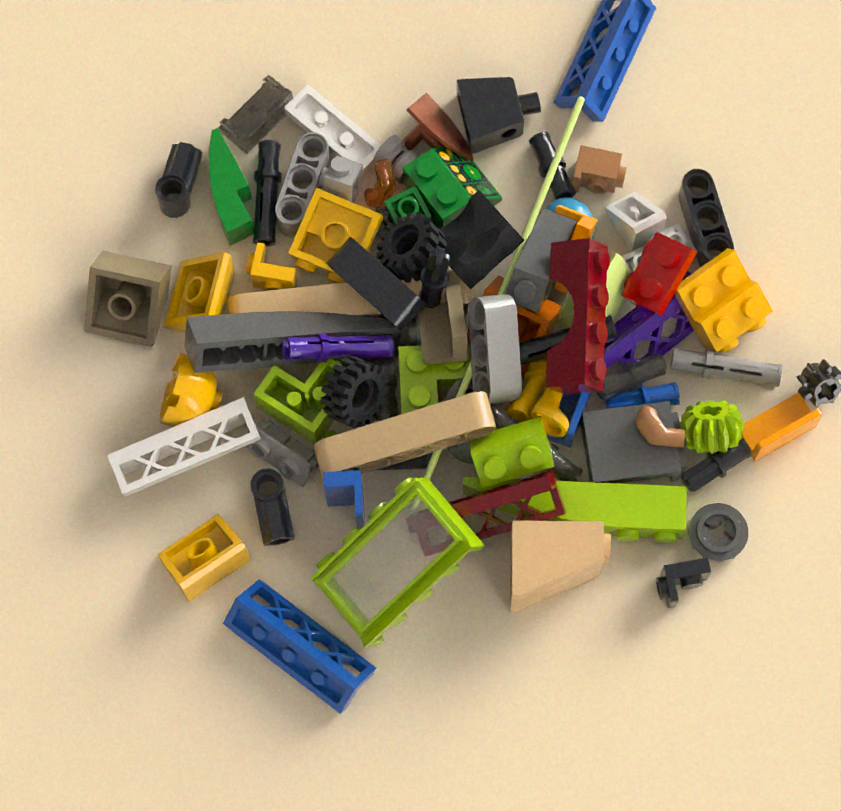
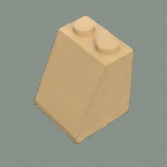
M512 521L510 537V612H519L599 577L602 565H608V556H611V534L604 533V522Z

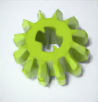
M712 399L709 402L698 401L696 406L690 405L686 407L685 413L681 415L680 429H685L684 441L686 448L696 449L697 453L705 451L711 454L716 451L725 453L728 448L737 447L739 440L742 439L744 427L741 413L738 412L737 405L728 404L725 400L720 402H714Z

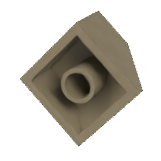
M102 251L90 266L84 331L153 347L168 300L172 265Z

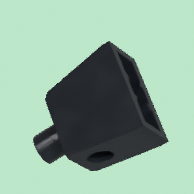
M511 77L457 80V100L472 154L520 137L524 129L523 116L541 112L538 93L518 95L514 79Z

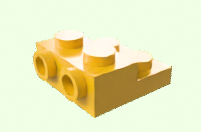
M316 188L288 254L296 259L295 266L314 274L316 268L329 273L328 280L334 283L346 282L326 262L349 237H352L371 253L369 249L383 216L375 211Z
M729 248L681 281L674 294L703 347L714 352H727L735 348L739 343L737 337L746 331L754 332L764 327L767 323L765 317L773 312L758 282L750 280L735 250Z

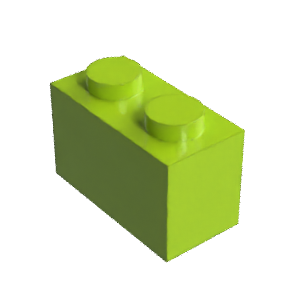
M541 416L497 429L487 436L470 441L471 456L482 488L554 467L551 447Z

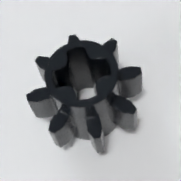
M822 359L820 363H807L801 375L797 376V379L803 385L798 389V393L804 400H810L815 407H818L820 403H834V400L841 391V384L838 382L841 379V371L836 366L831 367L825 359Z

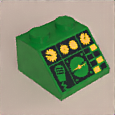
M447 147L432 148L402 167L405 187L407 190L414 186L417 187L432 216L431 220L438 229L456 219L466 207L469 198L478 190L483 193L493 206L502 201V196L473 160L470 161Z

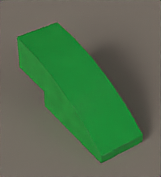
M216 128L211 131L209 177L219 221L231 246L254 235L253 221L243 204L251 200L252 196L250 186L221 132Z

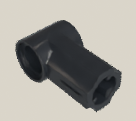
M184 142L172 144L163 176L156 183L155 191L160 209L166 216L171 218L183 216L190 208V194L203 156L202 151L192 144ZM171 193L180 194L174 199L166 198Z
M271 468L257 471L251 479V490L255 501L263 545L276 546L295 540L286 488L281 475ZM266 481H273L278 484V489L273 495L264 496L259 493L260 486Z

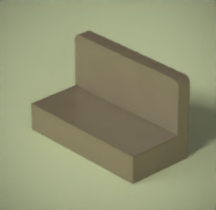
M460 282L448 283L445 287V303H440L434 308L424 306L417 314L424 364L468 361L467 331Z

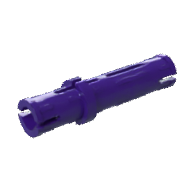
M316 333L314 337H285L282 343V353L286 361L314 359L317 363H326L328 359H349L350 356L357 358H391L390 356L393 354V340L390 335L328 337L324 333Z

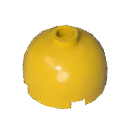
M179 353L171 370L177 372V375L173 374L171 381L167 383L160 411V418H162L160 423L172 427L219 408L222 398V391L216 390L217 378L214 372L194 373L188 355Z

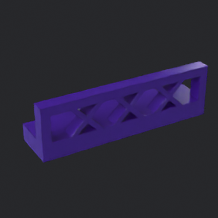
M687 271L682 281L693 273ZM673 295L662 317L641 306H636L614 324L618 337L607 339L605 342L604 361L606 368L616 361L623 362L620 376L611 382L606 375L603 382L605 393L610 395L619 392L694 331L675 295ZM670 317L677 318L675 331L668 337L661 336L664 322ZM643 339L650 340L648 353L641 359L634 358L636 345Z

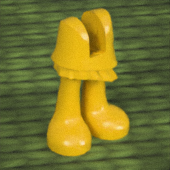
M547 358L533 361L528 366L529 371L525 373L524 382L527 383L518 400L509 404L503 414V420L510 426L541 416L546 434L554 437H563L566 435L569 427L566 415L559 409L563 394L546 388ZM541 391H544L542 397L538 401Z

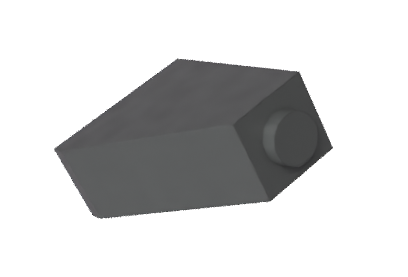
M544 208L542 209L513 269L506 294L514 299L516 305L535 312L540 311L556 281L550 279L551 242L571 240L577 220Z

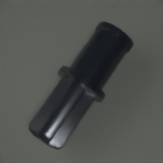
M439 247L438 251H430L427 265L420 274L422 285L418 297L426 303L425 307L434 308L440 304L443 288L449 283L448 268L451 256L445 253L444 248Z
M742 438L739 440L737 447L728 448L725 453L717 451L711 454L708 452L706 459L682 473L681 479L683 484L690 492H695L717 477L724 478L727 475L726 471L752 456L749 446Z

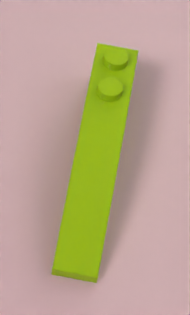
M463 477V494L466 496L473 495L521 479H511L482 488L479 477ZM556 481L567 513L545 521L604 522V533L617 536V540L622 542L639 541V537L654 538V541L657 543L671 544L677 542V539H683L686 531V486ZM550 491L532 496L528 504L541 512L555 508ZM512 503L497 507L498 510L518 516L521 510L520 507ZM525 510L522 518L533 514Z

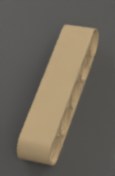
M473 392L324 438L314 444V449L323 481V472L361 470V474L487 436L496 431L497 427L487 393Z

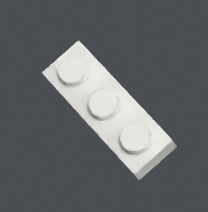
M308 84L284 107V113L307 133L316 132L323 135L327 139L329 151L333 155L363 164L362 176L375 164L374 156L381 145Z

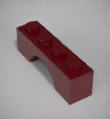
M591 238L551 242L550 279L566 287L574 304V317L569 332L558 345L547 351L546 388L562 394L603 391V382L607 373L604 350L608 337L605 317L606 306L609 302V293L606 285L610 256L607 246Z

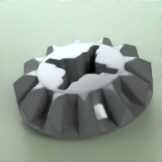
M722 503L709 504L699 509L692 517L688 532L692 548L697 550L703 558L715 560L719 563L724 560L734 559L745 548L749 534L748 525L743 515L734 507ZM723 520L726 521L724 534L728 536V539L720 538L718 542L712 545V532L708 528L716 529L718 525L722 524Z

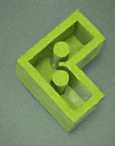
M467 343L468 361L438 364L423 363L421 346L398 347L402 414L437 404L438 393L448 392L456 381L464 378L471 361L470 343Z
M328 359L326 363H319L305 384L274 365L253 393L257 408L315 444L322 439L334 422V419L328 417L329 414H326L323 410V407L326 405L321 403V397L326 396V393L321 390L322 385L328 386L329 380L325 379L327 374L333 375L332 367L339 363L333 359Z

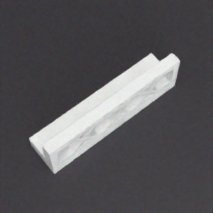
M243 397L107 456L122 495L126 497L256 442L261 437L254 423L251 411ZM244 424H247L250 433L236 439L224 435V433ZM215 437L208 451L199 453L190 449V447ZM221 440L227 442L219 446ZM181 452L175 465L166 468L156 464L157 461ZM187 454L193 456V457H191V458L185 460ZM147 466L141 479L127 484L124 475ZM153 469L158 470V472L151 474Z

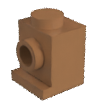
M580 145L572 187H574L576 192H579V188L582 186L598 194L614 193L616 187L623 188L627 167L620 166L622 153Z

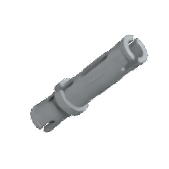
M674 347L670 370L702 374V378L710 379L711 376L779 387L782 364L776 365L715 355L712 350H706L705 353Z

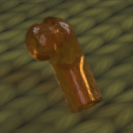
M381 159L374 162L377 182L374 188H368L364 191V199L369 207H375L376 205L384 206V201L391 198L396 191L391 159Z

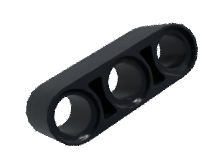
M702 169L688 171L681 183L679 203L692 244L698 251L696 258L701 268L713 259L708 251L718 250L722 253L727 248L734 250V243L711 174ZM696 186L701 188L704 193L694 194L688 188ZM708 218L714 225L703 226L699 223L698 219Z
M349 237L326 262L334 272L400 331H403L426 305L421 298L352 237Z

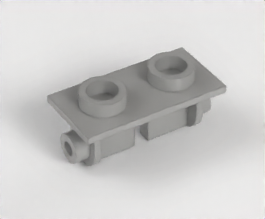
M261 419L256 425L261 439L245 447L254 456L265 460L279 470L285 478L293 480L303 487L309 470L314 472L319 466L315 457V451H312L298 440L290 447H287L285 444L290 440L291 435L271 420L266 422Z

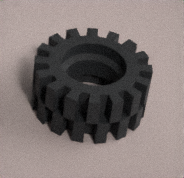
M411 212L407 213L406 219L402 216L396 218L397 224L395 226L390 223L387 226L390 231L388 233L382 232L380 238L383 242H378L376 247L379 250L376 253L377 258L380 260L379 262L400 281L403 280L405 283H411L412 278L416 282L420 281V274L427 265L430 251H438L439 247H447L444 234L426 215L424 216L418 212L414 215ZM413 244H415L414 247H413L411 250L408 251V249H409Z
M350 356L349 359L343 358L341 359V365L335 364L332 367L334 374L328 373L325 378L329 380L328 386L322 385L321 391L326 393V396L321 397V403L326 405L323 407V410L326 414H329L328 417L356 429V427L365 426V423L372 424L374 422L373 415L379 417L382 412L378 409L380 404L385 406L387 402L383 395L389 394V387L384 386L389 380L384 375L385 371L375 364L354 356Z

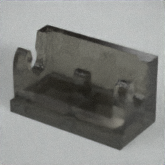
M270 75L263 79L262 87L229 120L224 117L219 122L221 124L218 127L219 131L246 154L286 116L284 107L293 99L292 92Z

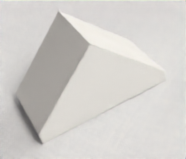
M635 191L605 206L606 213L630 252L645 245L649 238L655 235L656 231L659 233L664 231L667 219L665 212Z

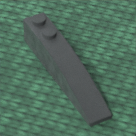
M276 311L187 317L184 347L194 373L317 363L314 359L286 361L282 353V343L285 337H314L316 333H324L328 337L390 335L393 340V354L390 357L399 356L398 347L407 346L410 326L408 324L403 331H400L388 319L324 312Z

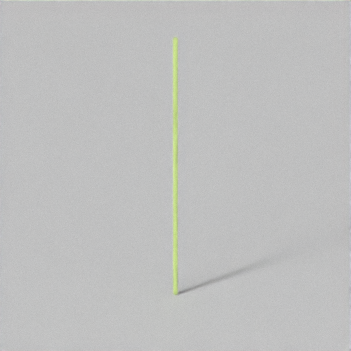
M578 97L521 236L525 241L516 248L498 295H503L507 292L513 269L530 236L583 106V97ZM471 361L456 397L463 396L466 393L472 378ZM442 450L433 452L423 478L431 479ZM418 496L414 499L410 508V512L413 514L418 511L421 503Z

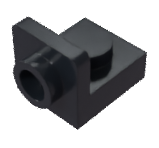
M703 558L664 565L660 573L661 577L656 578L660 600L666 599L667 608H674L679 601L676 585H681V589L684 590L702 586L703 581L707 580L711 574L709 559Z

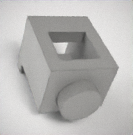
M336 156L331 161L330 168L324 167L318 187L325 192L354 203L359 195L363 164Z

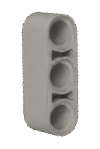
M310 132L300 137L276 203L275 213L278 227L282 234L287 237L295 238L315 189H321L318 187L322 170L324 167L329 168L330 165L327 139L319 133ZM312 150L321 152L318 157L311 158L306 156ZM301 181H307L311 183V185L305 189H298L295 187V185ZM291 212L300 214V217L293 221L284 219Z
M508 294L474 297L468 306L473 391L486 392L490 404L518 400L522 391L515 301Z

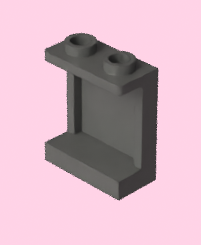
M670 401L582 412L580 425L589 482L623 483L670 477L671 481L679 480L682 472L681 469H686L684 448L649 444L637 429L635 422L638 410L644 406H650L657 411V416L666 428L680 429L678 413L671 412Z

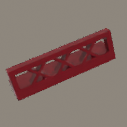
M553 470L448 502L461 518L478 514L486 519L481 530L475 532V535L480 540L511 531L512 521L507 523L494 516L497 507L512 503L521 508L514 521H545L567 513ZM550 491L555 508L541 512L528 504L532 496ZM428 508L417 511L415 514L412 513L406 519L410 533L417 532L425 557L443 552L454 541L449 534L445 542L431 545L426 529L440 525V522ZM525 510L533 514L522 518ZM490 521L498 525L487 529Z

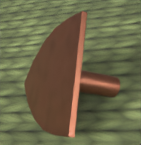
M427 92L406 109L419 123L403 139L408 150H412L424 140L431 149L447 147L470 161L474 160L461 132Z

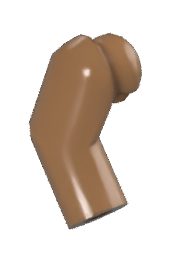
M644 406L638 410L635 418L636 427L649 444L683 448L685 429L666 428L653 407Z

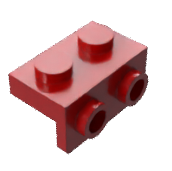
M656 231L653 239L644 246L642 259L637 268L627 277L622 296L633 305L641 306L662 317L697 252Z

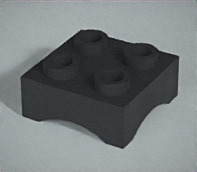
M480 190L476 191L469 198L466 207L456 219L446 226L439 228L445 236L444 240L447 242V247L444 248L445 252L451 256L450 268L470 289L483 280L489 272L525 241Z

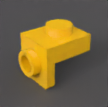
M257 243L255 253H249L246 265V274H250L253 287L264 289L265 291L296 288L298 283L296 269L267 264L265 244Z

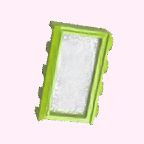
M409 477L401 482L394 490L396 496L389 503L386 504L384 502L375 507L368 515L370 521L361 529L358 527L349 532L342 540L344 546L336 553L331 552L323 557L316 565L319 570L310 577V580L319 586L359 635L364 648L378 645L385 639L382 637V634L389 627L397 626L407 618L405 612L416 602L427 599L434 592L432 587L442 577L455 573L460 568L458 562L469 552L479 551L485 546L427 477L414 479Z

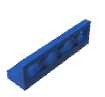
M615 0L601 1L553 102L558 108H574L578 97H583L584 103L581 110L593 122H604L657 8L650 0H621L619 6L611 12L610 10ZM609 27L606 34L597 40L599 34ZM595 55L593 62L583 69L586 61ZM582 84L577 96H570L572 91Z
M260 579L235 599L223 622L227 628L340 714L349 706L357 690L376 670L374 665ZM258 594L270 603V607L262 606L252 598ZM283 619L292 620L299 625L300 629L289 627L284 623ZM313 642H321L328 647L329 652L319 650L313 645ZM342 664L353 666L360 674L355 677L344 669Z

